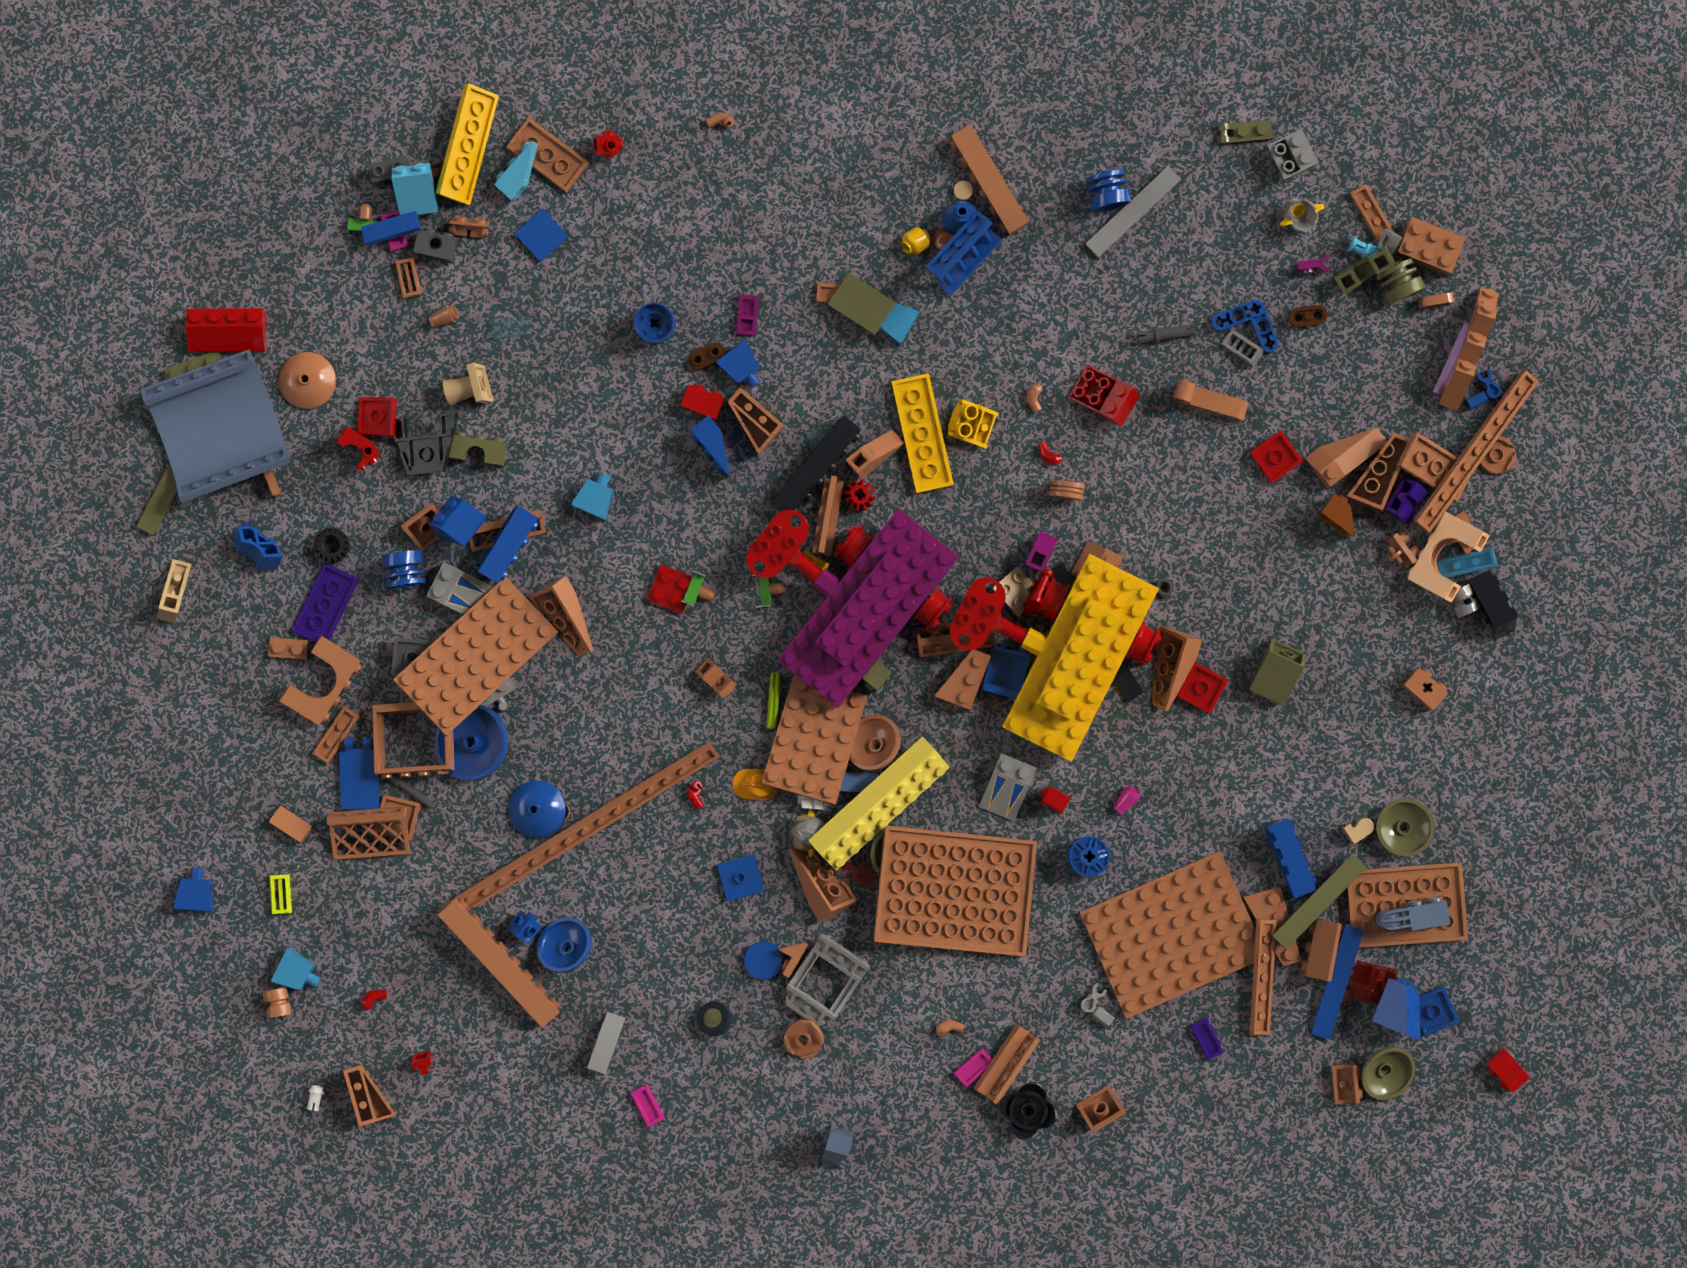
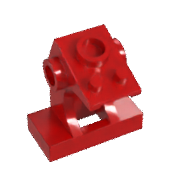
M346 426L337 443L343 447L353 444L361 450L362 458L355 469L361 468L363 471L366 469L365 464L368 463L370 466L379 460L377 456L380 453L373 442ZM370 447L371 453L365 454V448Z

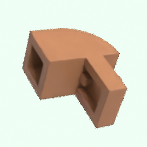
M709 658L695 671L723 699L737 685Z

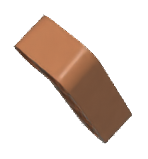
M1178 380L1172 398L1173 402L1237 421H1244L1249 402L1195 386L1196 384L1186 380Z

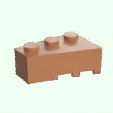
M972 650L934 697L971 710L991 656L977 650Z
M362 1065L343 1070L359 1127L396 1116Z

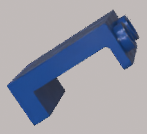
M998 643L997 646L993 645L982 691L1016 699L1023 686L1031 655L1027 654V651L1024 649L1016 648V651L1008 649V645Z

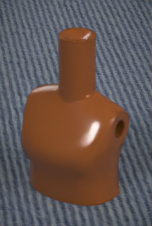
M941 228L934 234L932 244L940 251L954 235Z

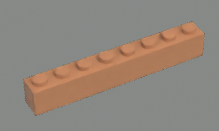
M456 897L438 912V916L543 1028L560 1013L559 1003L553 997L549 999L545 994L547 992L540 983L536 985L532 980L534 978L527 969L523 970L519 966L521 964L514 955L510 956L506 952L507 947L501 941L497 942L493 938L494 933L488 927L484 928L480 924L481 919L475 913L471 914L467 910L468 905L461 898L459 900Z

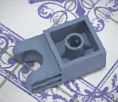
M1440 897L1425 899L1426 902L1424 903L1415 900L1406 902L1407 906L1382 910L1376 915V923L1383 929L1395 930L1406 928L1407 930L1414 931L1450 924L1447 902L1441 900Z

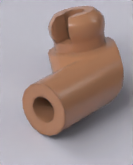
M1040 384L1031 385L1026 396V400L1034 413L1042 409L1037 400L1042 392Z

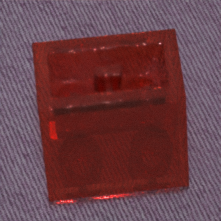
M1357 960L1349 998L1378 1005L1388 979L1396 980L1398 969Z

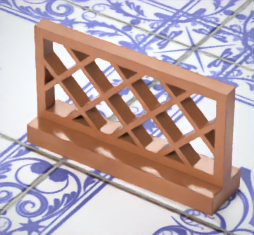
M831 476V479L825 478L812 554L831 557L844 484V481L837 480V476Z
M406 806L330 812L327 817V825H329L333 859L410 854ZM402 821L403 829L399 833L390 827L393 822ZM375 823H380L385 827L380 835L371 828ZM355 825H361L366 829L361 836L352 830ZM342 826L347 832L341 838L335 833L334 827ZM386 830H389L396 836L391 843L382 837ZM368 831L377 837L372 844L363 839ZM348 833H351L358 839L353 846L344 840ZM399 838L405 843V849H397L392 844ZM378 840L387 845L384 851H379L374 847ZM359 841L369 847L365 852H359L354 848ZM342 843L349 850L345 854H338L337 846Z

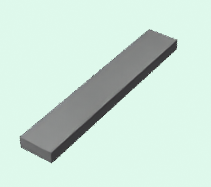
M1167 166L1131 200L1130 204L1119 211L1085 245L1099 258L1177 185L1181 178Z

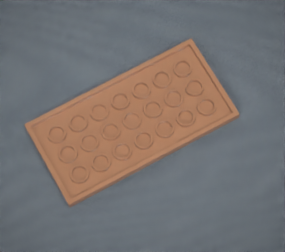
M505 577L503 581H500L399 673L393 681L433 724L447 736L548 643L558 631L514 584Z

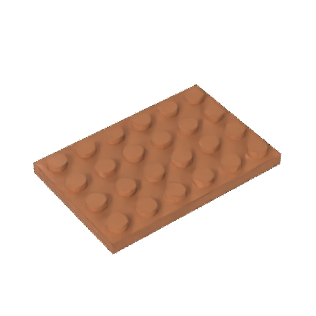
M793 675L761 785L836 806L867 695L852 691L840 707L837 708L801 678Z
M1462 862L1365 869L1347 887L1350 925L1364 929L1359 948L1468 940ZM1440 897L1441 900L1447 902L1450 924L1414 931L1407 930L1406 928L1395 930L1383 929L1376 923V915L1382 910L1407 906L1406 902L1418 900L1424 903L1426 902L1425 899Z

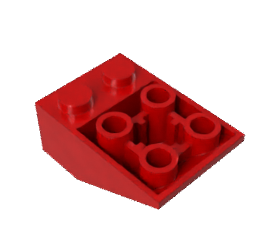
M1086 365L1068 398L1105 420L1122 427L1140 394L1134 387Z

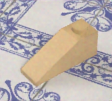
M172 560L156 619L176 623L192 564Z

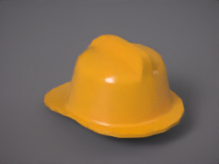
M743 769L734 776L732 782L735 793L744 799L768 800L774 797L778 789L761 785L765 773L763 769Z

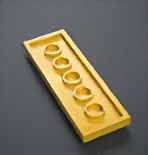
M464 83L436 194L464 205L471 204L499 95L472 84Z
M929 373L891 381L916 494L954 486Z

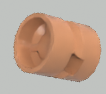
M287 987L262 992L263 1001L267 1003L265 1007L267 1018L292 1014L290 1003L286 1002L289 998Z

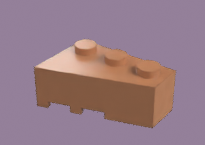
M740 387L729 399L728 404L757 454L760 456L781 432L784 425Z

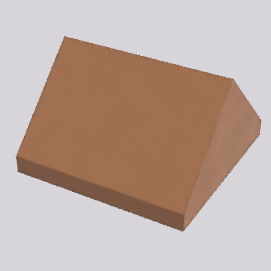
M430 503L401 525L421 551L439 539V536L429 526L434 515L439 512L433 503Z
M1109 1085L1076 1104L1093 1133L1126 1114Z

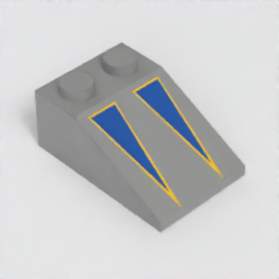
M443 562L426 596L464 615L493 586Z
M1000 753L979 807L1015 821L1037 768Z

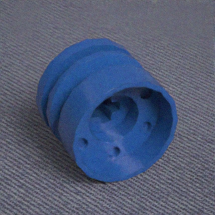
M1105 170L1085 179L1086 185H1093L1087 188L1088 192L1097 193V195L1090 198L1093 212L1108 211L1131 203L1129 190L1119 189V187L1127 183L1126 179H1120L1125 176L1124 170Z
M657 302L647 303L640 307L634 320L635 330L639 336L652 344L663 343L670 339L676 325L675 318L670 309ZM654 319L656 321L659 319V328H651V320Z
M421 550L395 552L381 556L383 569L392 570V573L384 576V579H393L392 582L385 583L386 589L405 590L426 583L425 578H416V576L424 574V570H415V566L423 563Z
M1084 836L1073 841L1068 849L1067 858L1073 871L1079 875L1092 877L1099 875L1106 869L1110 855L1103 841L1096 837ZM1088 851H1090V853L1094 855V858L1090 859V862H1088V860L1084 858V855L1088 854Z

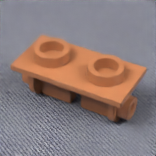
M456 215L449 221V224H453L450 225L449 230L453 235L467 236V229H470V237H488L489 230L485 228L488 227L490 221H485L484 218L466 219L465 216Z

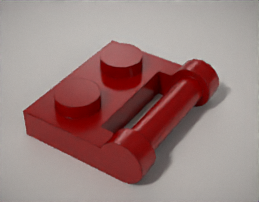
M1044 568L1041 576L1033 580L1030 586L1032 591L1023 602L1025 605L1023 613L1030 615L1040 606L1046 583L1051 580L1054 574L1052 570Z

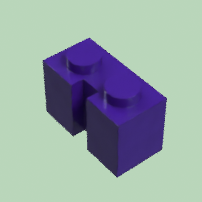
M1403 476L1384 510L1394 519L1409 525L1416 514L1414 510L1416 504L1421 505L1428 492L1418 482Z

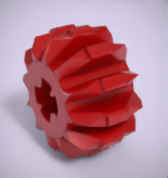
M864 479L861 480V485H858L857 480H854L855 487L848 484L847 487L851 491H844L845 495L851 496L845 498V502L852 501L849 505L850 509L857 505L856 512H859L860 506H862L864 511H867L866 503L870 507L873 506L869 499L876 500V496L870 495L875 493L876 490H868L872 484L869 482L864 486ZM863 491V495H866L865 498L862 497V500H858L857 496H855L856 492Z

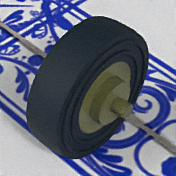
M718 1001L704 1004L697 1015V1024L700 1030L709 1036L724 1034L732 1022L729 1008Z

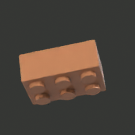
M1411 217L1395 256L1405 260L1412 258L1415 264L1448 277L1454 269L1466 238Z

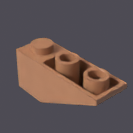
M892 429L860 447L846 461L851 470L862 480L905 443Z

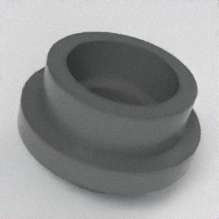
M1167 578L1157 580L1154 585L1159 588L1157 595L1160 597H1168L1174 589L1173 583ZM1162 584H1165L1167 586L1166 591H1162L1160 589V586Z

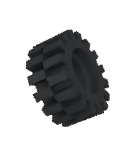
M332 527L321 530L319 535H316V540L313 544L315 545L314 550L317 556L326 562L332 563L340 562L347 556L346 554L350 550L349 538L343 531ZM329 538H336L339 542L338 550L333 553L325 549V542Z

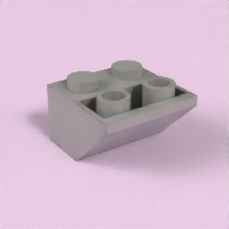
M1302 129L1267 145L1283 180L1298 176L1315 168L1318 164Z

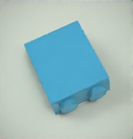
M417 163L411 166L392 168V182L400 215L416 211L418 215L438 212V199L430 163Z

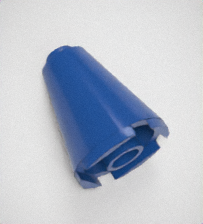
M964 200L950 203L942 215L944 229L955 235L971 216L978 211L972 203Z

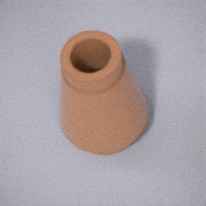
M446 305L429 317L432 327L454 323L455 320L459 319L454 305Z

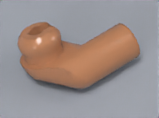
M723 112L705 119L709 128L716 124L726 128H731L734 125V119Z
M946 1019L938 1023L935 1032L940 1037L945 1036V1033L951 1030L962 1033L964 1024Z

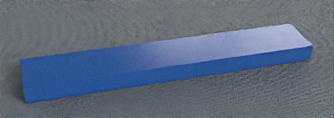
M1346 923L1344 925L1337 948L1332 980L1326 983L1311 1030L1312 1035L1329 1040L1331 1038L1363 936L1364 929Z

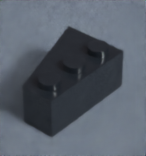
M1490 570L1469 579L1468 584L1471 585L1474 592L1473 598H1477L1481 610L1486 617L1484 619L1486 625L1490 624L1494 632L1492 635L1494 641L1514 632L1518 614L1514 607L1509 606L1508 596L1505 591L1500 590L1498 586L1500 583L1496 575H1492Z

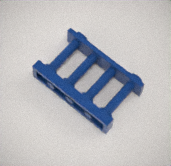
M976 211L926 265V269L940 280L937 285L950 296L1002 241L998 235L989 229L992 222L979 211Z

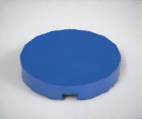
M760 941L748 948L744 964L751 976L766 980L774 977L780 971L783 957L776 945Z

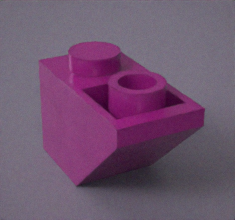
M1040 531L1024 566L1042 573L1057 538Z

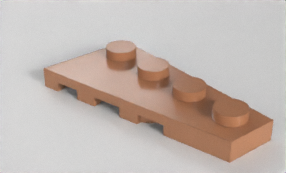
M1281 887L1243 897L1255 919L1277 920L1276 931L1289 919ZM1296 940L1286 950L1275 941V954L1282 966L1301 962Z

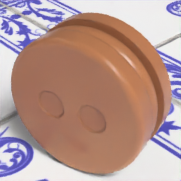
M1061 480L1050 481L1049 497L1082 501L1084 499V484Z

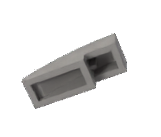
M607 1012L591 1055L588 1069L603 1074L607 1073L625 1017Z

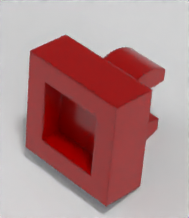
M431 1050L412 1055L411 1063L413 1070L420 1068L421 1075L429 1074V1066L432 1065L433 1061Z

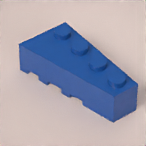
M516 504L502 525L503 531L499 530L494 536L492 548H486L482 554L483 561L481 564L477 562L473 568L496 583L500 580L503 581L508 573L506 569L510 564L513 565L518 557L516 553L519 548H523L528 541L526 537L529 532H533L536 529L538 517Z
M1283 818L1264 826V831L1292 898L1295 899L1315 891L1316 879L1313 874L1310 875L1308 869L1310 867L1306 856L1302 854V845L1299 839L1296 838L1291 820Z

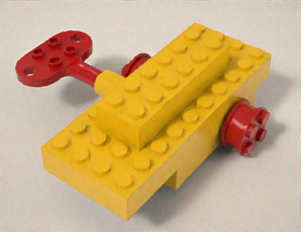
M1090 553L1067 597L1065 596L1070 588V584L1064 585L1056 581L1054 576L1051 581L1046 583L1042 602L1036 609L1035 615L1040 613L1050 618L1049 622L1051 623L1054 620L1047 636L1032 628L1027 630L1001 616V610L1006 599L1005 590L1000 582L990 577L979 578L972 583L950 627L951 639L960 649L975 650L981 647L989 634L995 631L1022 644L1020 648L1036 655L1028 676L1002 727L1071 762L1123 659L1127 660L1130 658L1138 662L1140 667L1144 663L1149 664L1153 656L1151 650L1153 646H1158L1162 638L1159 635L1160 629L1154 630L1146 626V622L1143 621L1159 588ZM993 582L996 585L994 593L986 592L985 585L987 583ZM963 634H967L970 637V643L967 645H962L959 642V637Z

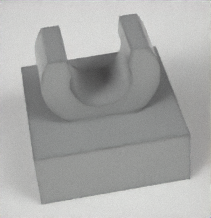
M1384 229L1377 247L1381 248L1386 245L1391 255H1396L1403 237L1389 229Z

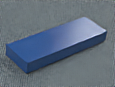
M416 211L361 227L366 246L421 230Z

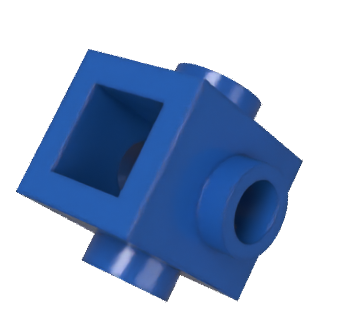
M520 910L507 929L515 937L529 944L542 925L536 921L538 917L533 913L528 912L526 914Z

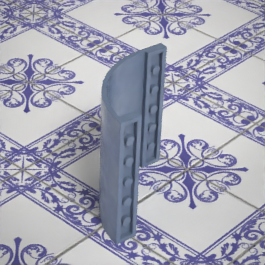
M250 349L141 389L143 401L149 407L164 444L182 503L291 463L278 419Z

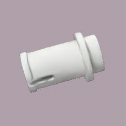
M312 1085L311 1089H309L308 1110H312L314 1103V1111H319L321 1095L324 1094V1091H322L323 1087Z

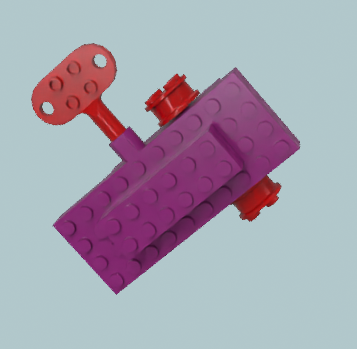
M899 508L876 537L874 534L870 536L865 532L861 524L857 528L853 526L847 533L849 538L845 543L841 541L835 548L837 553L834 557L836 559L841 558L848 564L847 568L849 569L841 580L827 569L823 571L801 553L800 547L809 534V525L803 514L796 510L779 512L747 552L746 562L749 570L754 575L760 578L774 577L786 565H792L814 583L812 586L827 597L777 660L837 708L840 707L916 612L917 614L912 620H918L926 627L925 630L928 631L930 628L934 630L941 621L939 619L942 613L946 615L953 607L951 604L952 597L947 598L942 594L940 587L934 592L933 590L945 577L959 556ZM793 516L801 518V524L798 527H794L790 523ZM757 561H762L765 564V569L762 572H757L754 568Z

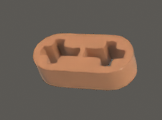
M1453 293L1417 299L1419 309L1455 303Z

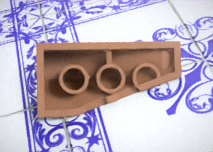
M1376 427L1320 446L1304 459L1328 489L1387 443V440Z
M566 576L550 582L528 596L534 607L543 616H547L555 629L557 628L561 631L563 640L578 656L593 651L576 592Z
M1160 626L1159 635L1162 638L1158 646L1155 647V651H1158V660L1154 662V669H1157V679L1153 681L1152 705L1168 711L1197 659L1202 639L1185 632Z
M794 847L789 849L808 904L820 923L835 917L858 901L849 886L843 880L840 883L832 875L834 871L831 868L827 870L820 864V858L815 853L814 856L809 857L807 850L804 852Z

